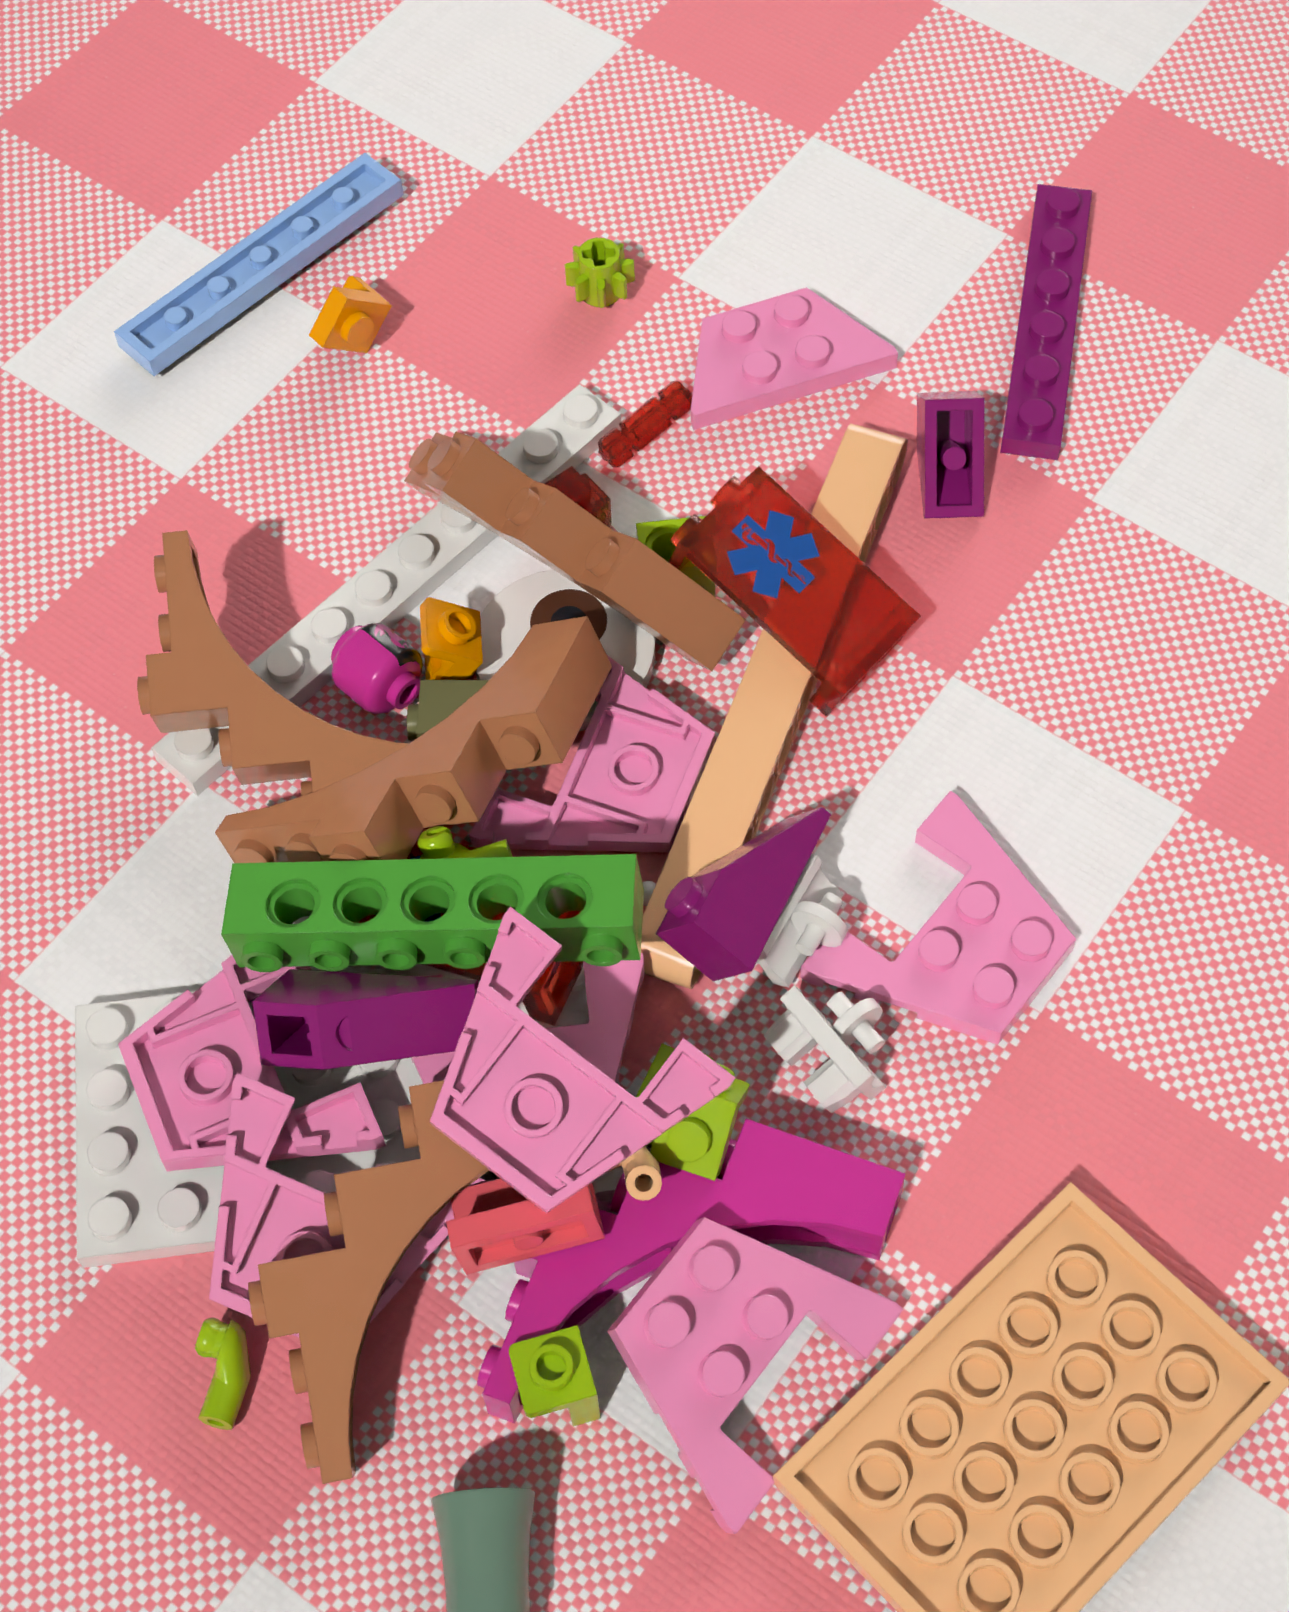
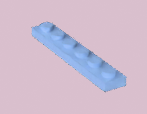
M363 153L115 330L114 334L118 346L153 376L157 375L402 197L401 179L367 153Z

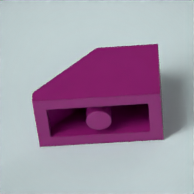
M976 391L917 393V456L925 519L984 517L985 398Z

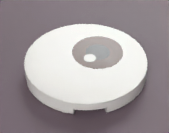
M546 570L513 582L500 591L480 615L483 663L478 667L476 676L477 680H490L513 655L533 625L588 616L606 654L622 665L627 675L646 688L651 679L655 664V637L555 570ZM594 701L579 731L587 729L598 702Z

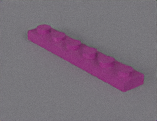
M1044 184L1037 185L1000 453L1058 460L1092 190Z

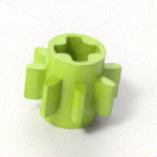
M598 237L585 241L580 247H573L574 262L565 264L566 285L575 286L577 302L585 301L591 306L604 308L614 304L619 298L624 300L627 298V283L635 281L634 260L625 259L624 244H616L610 239Z

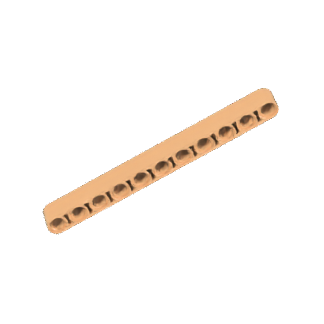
M850 423L843 436L802 534L812 533L819 557L798 562L813 574L815 578L800 593L783 580L778 597L771 608L643 914L641 953H643L644 972L646 975L689 989H693L699 979L701 971L655 934L668 911L665 908V901L669 893L680 881L693 876L756 837L899 479L907 451L908 440L906 438ZM790 563L789 568H788V574H789L791 577L795 578V577L791 574L792 564ZM793 570L792 573L804 584H806V582H804L802 578Z

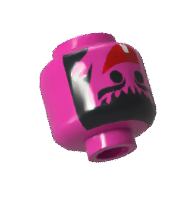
M373 623L352 627L336 642L331 654L333 663L331 671L334 684L363 709L371 714H384L395 708H406L416 699L420 691V678L423 669L421 654L385 624Z

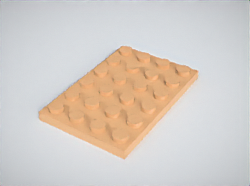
M1070 1182L773 1475V1481L775 1482L774 1485L897 1612H1080L1289 1387V1379Z

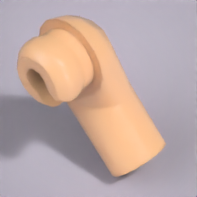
M645 1146L608 1171L610 1172L617 1167H623L626 1188L635 1199L641 1201L650 1200L660 1192L662 1180L659 1163Z

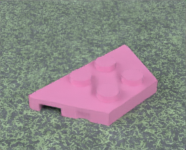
M807 287L702 318L691 402L693 430L895 369L897 368L898 352L894 346Z

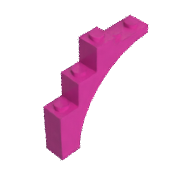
M745 1119L738 1140L730 1139L721 1173L715 1181L658 1162L662 1180L660 1192L650 1200L641 1201L629 1194L623 1172L611 1203V1211L618 1215L599 1209L605 1239L514 1262L516 1274L530 1278L528 1282L519 1279L516 1283L505 1314V1319L512 1322L502 1347L494 1344L491 1345L478 1375L477 1385L484 1388L482 1395L488 1414L515 1424L523 1409L509 1355V1347L512 1344L576 1325L578 1327L583 1325L618 1294L652 1276L696 1220L705 1217L764 1244L827 1247L880 1260L901 1199L906 1174L749 1119Z

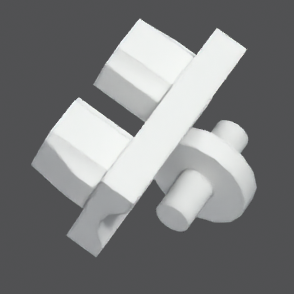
M811 854L756 964H760L771 982L775 985L789 987L806 957L812 956L819 944L826 947L840 946L848 932L845 922L837 915L843 904L841 899L843 894L823 874L821 869L822 861L816 854Z
M795 985L779 998L788 1009L778 1017L764 1034V1037L791 1066L817 1044L826 1052L830 1059L803 1082L825 1109L833 1113L851 1102L860 1093L872 1100L886 1088L850 1046L858 1040L869 1054H873L884 1045L885 1040L873 1028L883 1013L882 1007L874 998H866L853 1005L843 992L836 993L827 1002V1006L838 1017L833 1025Z

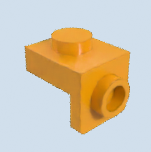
M349 276L343 288L333 286L309 336L322 348L368 353L392 305L360 277Z
M427 597L420 605L421 650L425 655V680H467L472 678L478 667L483 663L480 611Z

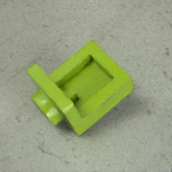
M718 1064L735 1077V1073L730 1068ZM735 1078L726 1091L653 1140L650 1153L658 1162L715 1181L721 1173L740 1106L746 1099L750 1084Z

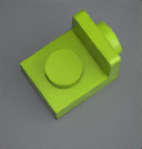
M578 1325L520 1341L509 1347L513 1371L527 1417L534 1418L568 1408L573 1427L601 1419L598 1395Z

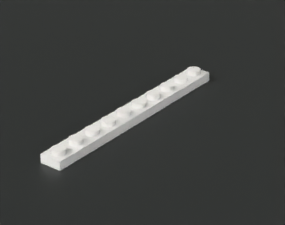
M579 384L503 448L498 455L534 481L555 487L622 429L621 413ZM439 503L248 666L272 689L300 708L333 679L331 671L333 665L331 660L332 650L336 642L346 631L355 626H365L373 623H382L391 629L498 535L452 508ZM229 726L169 732L151 747L156 761L197 796L232 767H223L219 749V729L229 728Z

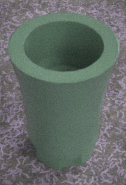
M480 1488L444 1493L431 1498L441 1547L446 1592V1612H530V1533L535 1491L523 1488Z

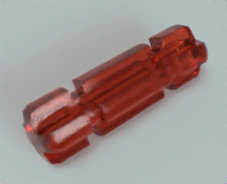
M671 381L657 392L660 397L659 399L651 397L619 423L621 430L613 428L599 439L597 444L600 457L613 468L620 467L634 456L633 449L635 451L642 450L673 424L670 420L671 418L678 420L691 410L693 395L689 388H685L679 381Z

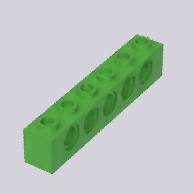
M636 854L232 863L221 935L238 967H246L257 972H274L281 967L313 966L325 971H340L349 965H381L388 969L406 970L414 967L416 964H449L456 968L472 969L488 963L502 919H491L512 907L562 945L561 952L553 962L584 961L595 966H612L620 961L641 960L644 887ZM568 911H581L578 915L569 919L558 918ZM445 913L437 920L424 922L434 914ZM376 915L370 921L358 923L366 916ZM309 916L305 921L293 924L299 918Z

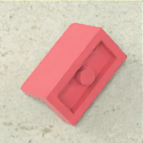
M501 1178L469 1186L451 1200L454 1219L446 1221L451 1249L466 1275L605 1239L593 1182L547 1214Z

